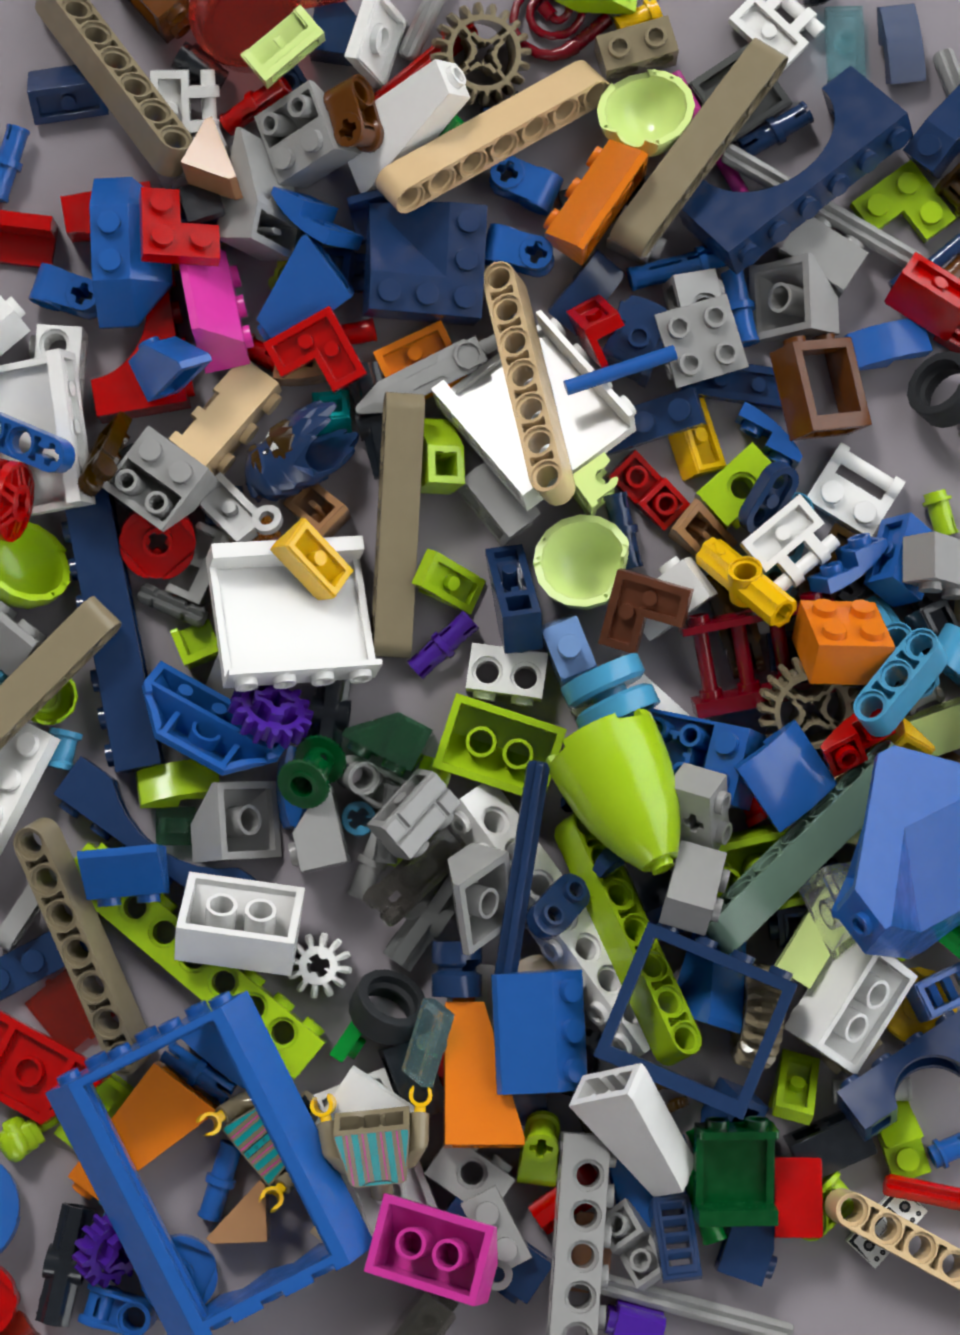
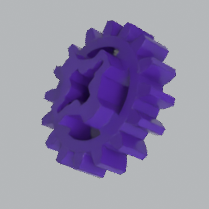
M273 685L258 686L255 690L246 692L234 690L228 708V713L233 714L231 723L233 725H242L241 735L250 733L254 736L253 743L257 744L262 740L271 749L275 742L279 743L283 749L288 748L290 741L298 745L302 737H306L311 727L314 712L308 710L309 700L299 698L302 692L300 689L293 691L288 688L276 689Z
M106 1212L103 1217L95 1214L93 1216L94 1223L91 1226H83L82 1228L86 1234L84 1238L75 1240L74 1244L80 1250L72 1255V1259L77 1262L74 1267L75 1270L92 1286L98 1283L102 1288H106L110 1280L116 1285L120 1284L123 1274L131 1277L133 1275V1266Z

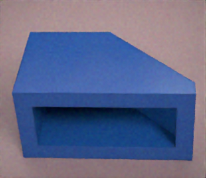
M155 336L141 342L138 345L139 351L128 362L147 401L150 402L179 393L212 361V358L208 352L176 336L163 340Z

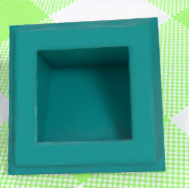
M339 390L336 393L333 391L313 392L312 403L321 400L323 403L334 402L337 405L329 416L331 418L329 424L316 436L340 429H347V433L352 432L349 390Z

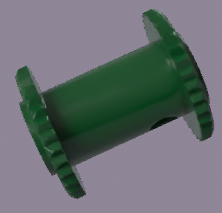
M315 735L306 737L298 744L295 751V759L285 763L277 776V786L284 799L293 806L302 809L322 805L329 796V788L331 787L329 784L339 780L346 769V757L340 745L331 738ZM321 755L326 756L327 761L324 760V759L321 757Z

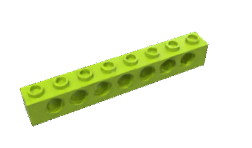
M88 842L81 851L107 849L110 847L103 842L99 846ZM76 856V857L74 858V861H75L76 866H77V868H78V870H79V873H80V868H79V864H78V859H77V856ZM160 894V902L146 903V912L138 919L132 917L128 912V903L133 897H122V905L98 907L97 900H92L99 914L199 999L206 1000L208 1005L210 999L223 993L215 985L216 976L221 971H228L235 978V986L230 992L232 996L248 991L250 996L261 998L265 1005L261 1018L292 1078L296 1079L326 1044L327 1040L322 1037L325 1030L309 1016L303 1021L293 1013L292 1010L295 1004L278 991L273 996L262 986L266 980L256 971H244L243 969L203 964L199 968H193L185 961L174 960L175 938L166 944L161 942L157 936V928L162 922L169 921L176 929L179 917L174 912L178 905L165 894ZM279 1021L289 1022L293 1026L294 1037L291 1042L282 1043L275 1038L274 1027Z

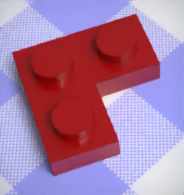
M141 187L139 194L141 262L219 266L221 259L219 225L181 223L179 189Z
M330 306L263 343L282 378L316 360L332 391L336 393L368 375Z

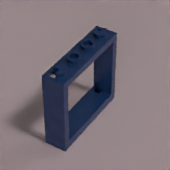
M659 921L657 925L648 922L593 1056L618 1067L642 1063L653 1082L743 1120L798 984L791 981L792 973L771 965L769 971H765L753 966L756 958L734 949L732 955L729 956L716 950L719 943L712 939L696 934L695 939L691 940L679 935L681 931L679 928L661 924ZM656 938L782 991L738 1099L612 1045Z

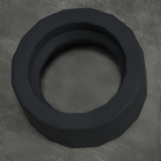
M952 351L936 353L926 359L915 370L909 381L907 392L909 404L931 426L947 428L960 423V384L948 400L939 405L930 406L931 397L936 387L949 376L960 373V353Z
M388 969L374 970L365 974L349 1001V1015L356 1028L371 1040L386 1045L402 1044L410 1040L427 1013V1001L420 987L402 973ZM369 996L389 998L404 1010L407 1018H394L385 1015L376 1009L371 1003Z

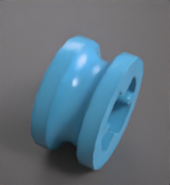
M362 801L348 804L342 813L344 828L355 836H364L369 834L371 830L367 826L364 827L362 825H359L357 829H353L349 824L353 820L348 819L352 810L359 812L362 808L366 809L369 815L365 817L370 818V820L376 815L374 809Z

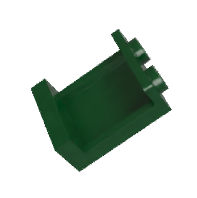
M713 1116L707 1117L705 1122H694L693 1217L699 1227L778 1226L779 1210L774 1204L775 1140L779 1139V1130L768 1118L748 1116L745 1117V1122H729V1119L726 1117Z

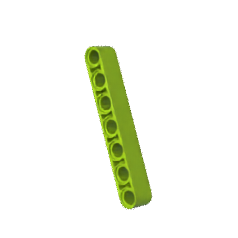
M572 813L555 828V840L570 873L582 878L590 892V900L586 906L587 911L622 985L649 920L623 865L603 878H600L592 870L598 856L607 847ZM656 938L629 1003L656 1060L663 1065L673 1066L698 1052L702 1046V1037Z

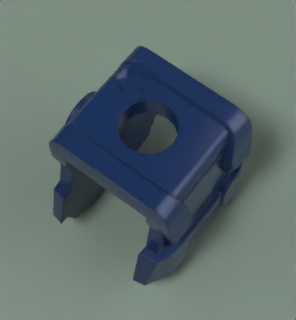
M632 295L625 302L621 300L617 311L625 326L613 331L614 333L602 350L609 366L664 348L654 315L669 310L639 296ZM653 368L626 377L637 382L639 386L646 388Z

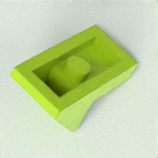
M428 548L412 580V584L419 587L418 591L459 611H464L471 615L486 583V580L441 553Z
M782 1049L768 1106L772 1108V1116L810 1126L815 1109L820 1065L819 1058Z
M896 1101L898 1107L897 1121L877 1134L889 1173L909 1178L931 1173L932 1171L921 1140L924 1135L908 1101Z

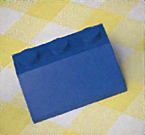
M547 969L491 974L497 1094L575 1091L582 1076L587 1075L582 969Z

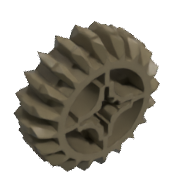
M481 2L473 4L472 13L466 5L459 7L460 18L453 12L449 13L446 19L450 27L440 24L436 29L444 39L434 38L431 41L432 46L441 49V52L430 55L431 61L438 59L455 63L453 59V45L458 35L461 39L460 45L464 49V59L458 67L461 68L465 75L473 70H479L486 77L491 76L495 81V84L477 85L466 79L465 85L471 97L466 102V105H472L477 95L481 107L489 104V95L495 104L502 102V91L506 95L512 96L515 94V88L512 83L521 85L525 81L524 77L517 70L528 71L530 69V64L522 61L521 57L530 55L532 50L527 47L521 48L520 43L529 38L528 34L522 33L517 36L514 30L520 27L521 22L516 20L509 25L506 21L510 16V11L507 9L496 17L497 7L493 3L488 5L485 14ZM472 24L485 25L494 29L497 34L490 39H483L476 32L471 33L466 26ZM505 42L508 50V64L503 74L500 70L503 66L498 60L497 53ZM493 43V46L487 50L484 60L477 61L470 66L468 65L475 59L474 56L478 53L477 49L485 48Z
M794 657L791 661L793 669L788 670L783 664H779L778 670L782 676L777 679L771 674L767 675L766 679L773 687L772 689L761 688L759 694L768 701L757 704V710L765 713V715L758 719L761 727H769L764 734L766 738L781 729L783 725L780 717V708L784 697H786L793 705L792 712L788 717L790 722L796 720L803 732L813 725L825 727L824 730L816 734L806 735L813 747L817 749L819 755L824 758L820 746L844 720L854 714L853 701L860 693V690L858 688H850L852 685L813 684L807 690H798L793 686L808 680L801 661ZM835 687L838 695V709L833 718L827 712V704L831 699L829 694ZM797 699H800L805 704L807 702L814 704L822 716H819L814 711L812 713L805 712Z
M757 963L753 966L769 971L771 965ZM745 976L741 1032L739 1034L729 1031V1044L734 1064L751 1069L782 991ZM785 1018L764 1069H769L776 1061V1055L779 1053V1046L782 1042L783 1029L785 1028Z

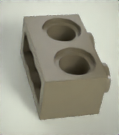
M667 15L597 35L594 53L602 77L611 84L619 82L630 75L647 72V69L661 70L675 66L679 49L669 16Z

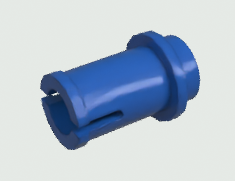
M960 1132L941 1141L934 1139L932 1140V1145L926 1147L929 1158L936 1169L942 1166L944 1169L949 1168L950 1162L960 1158Z

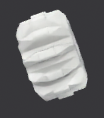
M323 932L319 938V946H316L312 934H307L305 941L309 949L306 950L301 944L297 943L296 952L302 956L300 959L295 957L294 965H299V970L292 971V975L288 976V978L292 980L299 976L303 977V980L296 988L298 992H303L309 983L312 984L311 998L318 997L320 985H323L327 997L333 996L334 992L330 984L331 981L340 988L346 986V982L337 976L338 972L344 974L352 973V967L340 966V960L350 958L351 954L349 951L342 952L339 955L335 953L342 944V940L339 938L333 941L330 947H326L328 933ZM316 954L319 955L320 959H328L330 967L324 968L327 971V974L324 976H320L318 971L311 972L309 963H314V960L311 958Z

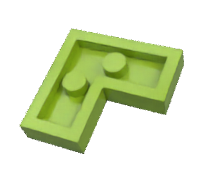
M912 159L855 199L849 206L856 216L880 230L902 214L924 244L957 219L942 198L936 194L935 189Z

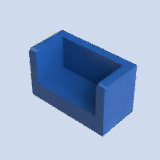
M911 512L881 520L877 537L887 538L889 546L867 571L863 583L892 607L922 601L924 593L918 591V587L903 583V537L933 532Z

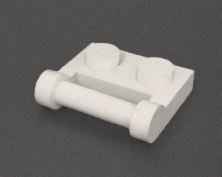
M841 442L807 496L816 509L855 533H870L872 537L906 481L897 476L893 479L849 452L850 447ZM840 464L886 491L881 500L835 473Z

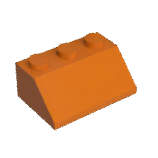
M611 139L608 140L604 148L597 146L586 162V166L589 169L582 180L576 177L572 181L564 195L568 200L561 210L554 208L543 225L547 229L545 238L551 245L583 266L646 175L649 154L643 150Z

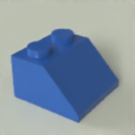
M150 844L77 851L86 899L97 900L98 907L122 905V897L133 896L137 897V903L160 902V894L170 893L166 846Z

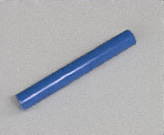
M673 345L565 380L563 381L564 388L569 396L678 359L677 353Z

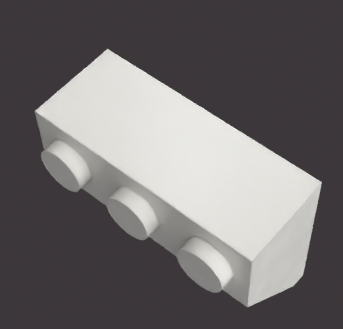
M189 871L176 925L174 960L291 976L297 949L305 887Z
M845 929L810 989H807L798 1005L791 1012L784 1029L847 1071L857 1074L918 976L894 957L865 954Z

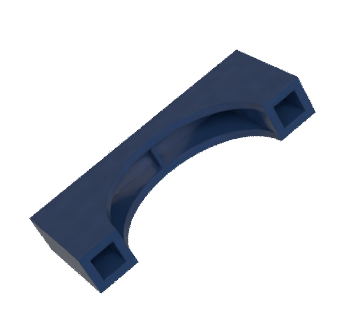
M851 65L822 87L828 112L834 117L835 121L832 135L826 147L811 165L786 182L768 189L752 192L727 191L703 180L679 212L683 225L736 275L747 266L754 264L761 255L774 245L785 240L792 231L806 220L813 218L820 209L833 199L844 194L851 185L865 174L872 172L878 164L896 150L903 148L913 137L908 113Z

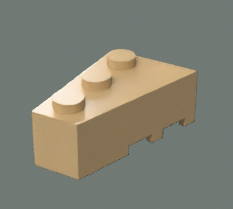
M252 362L247 365L231 368L213 388L214 394L203 408L198 405L191 413V417L194 420L181 435L175 431L169 437V440L209 468L215 476L219 472L224 475L236 459L233 454L241 443L247 445L258 432L259 427L256 424L264 413L267 415L272 414L281 402L282 397L279 394L282 389L279 382Z

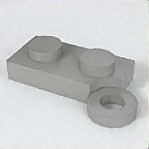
M221 472L215 476L218 481L198 506L233 542H250L258 536V533L262 535L273 534L283 524V516L276 506L263 505L256 508ZM267 515L274 516L270 524L265 525L261 523L263 517Z
M494 1185L461 1202L460 1205L467 1218L497 1227V1267L503 1269L505 1277L499 1282L493 1281L491 1290L500 1291L510 1285L513 1277L512 1268L532 1258V1254L497 1186Z

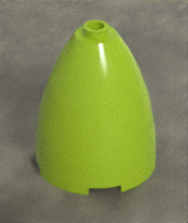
M638 708L633 712L635 716L618 718L613 713L597 719L562 740L565 745L564 749L556 757L555 754L547 756L546 763L549 766V773L574 814L604 846L643 872H652L653 875H659L674 866L673 860L678 856L681 834L680 804L675 790L673 766L665 742L650 711Z

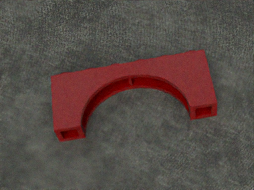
M150 181L139 182L144 187L153 188ZM92 191L60 196L66 233L72 243L91 242L89 204ZM173 264V285L147 314L143 334L138 345L155 336H158L160 340L174 336L179 338L177 324L183 323V314L180 301H173L171 288L177 287ZM186 337L180 338L187 342ZM137 345L130 357L116 370L102 377L91 379L97 418L102 424L109 423L120 411L133 419L190 409V397L196 396L194 380L189 382L177 394L148 402L128 362L139 351Z

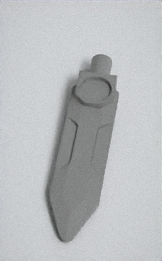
M495 334L479 342L476 336L468 340L462 339L378 381L356 406V413H382L385 392L415 393L426 396L432 393L431 389L444 380L448 385L479 369L480 365L487 362V354L498 349Z

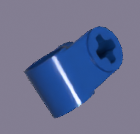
M510 156L492 166L489 177L490 188L495 194L543 216L550 214L564 181L555 172L532 165L515 156ZM506 170L511 171L512 178H509L507 182L500 180L501 175H504Z
M492 223L489 225L486 236L485 265L489 266L494 262L504 261L510 264L517 273L540 278L551 272L554 266L553 248L551 243L542 236L522 232L510 226ZM537 250H541L543 257L539 258L537 263H532L531 256H534Z
M41 263L28 298L31 302L49 310L65 312L83 319L91 320L97 318L91 279L70 273L51 264ZM89 293L93 296L91 300L85 299L82 304L79 301L81 297L87 298Z
M88 1282L87 1289L90 1292L84 1312L80 1313L77 1319L78 1322L96 1329L109 1330L122 1335H143L154 1326L157 1320V1313L146 1297L123 1291L110 1284L106 1288H102L98 1283L92 1286ZM131 1307H138L144 1312L146 1319L143 1326H136L129 1320L128 1313Z

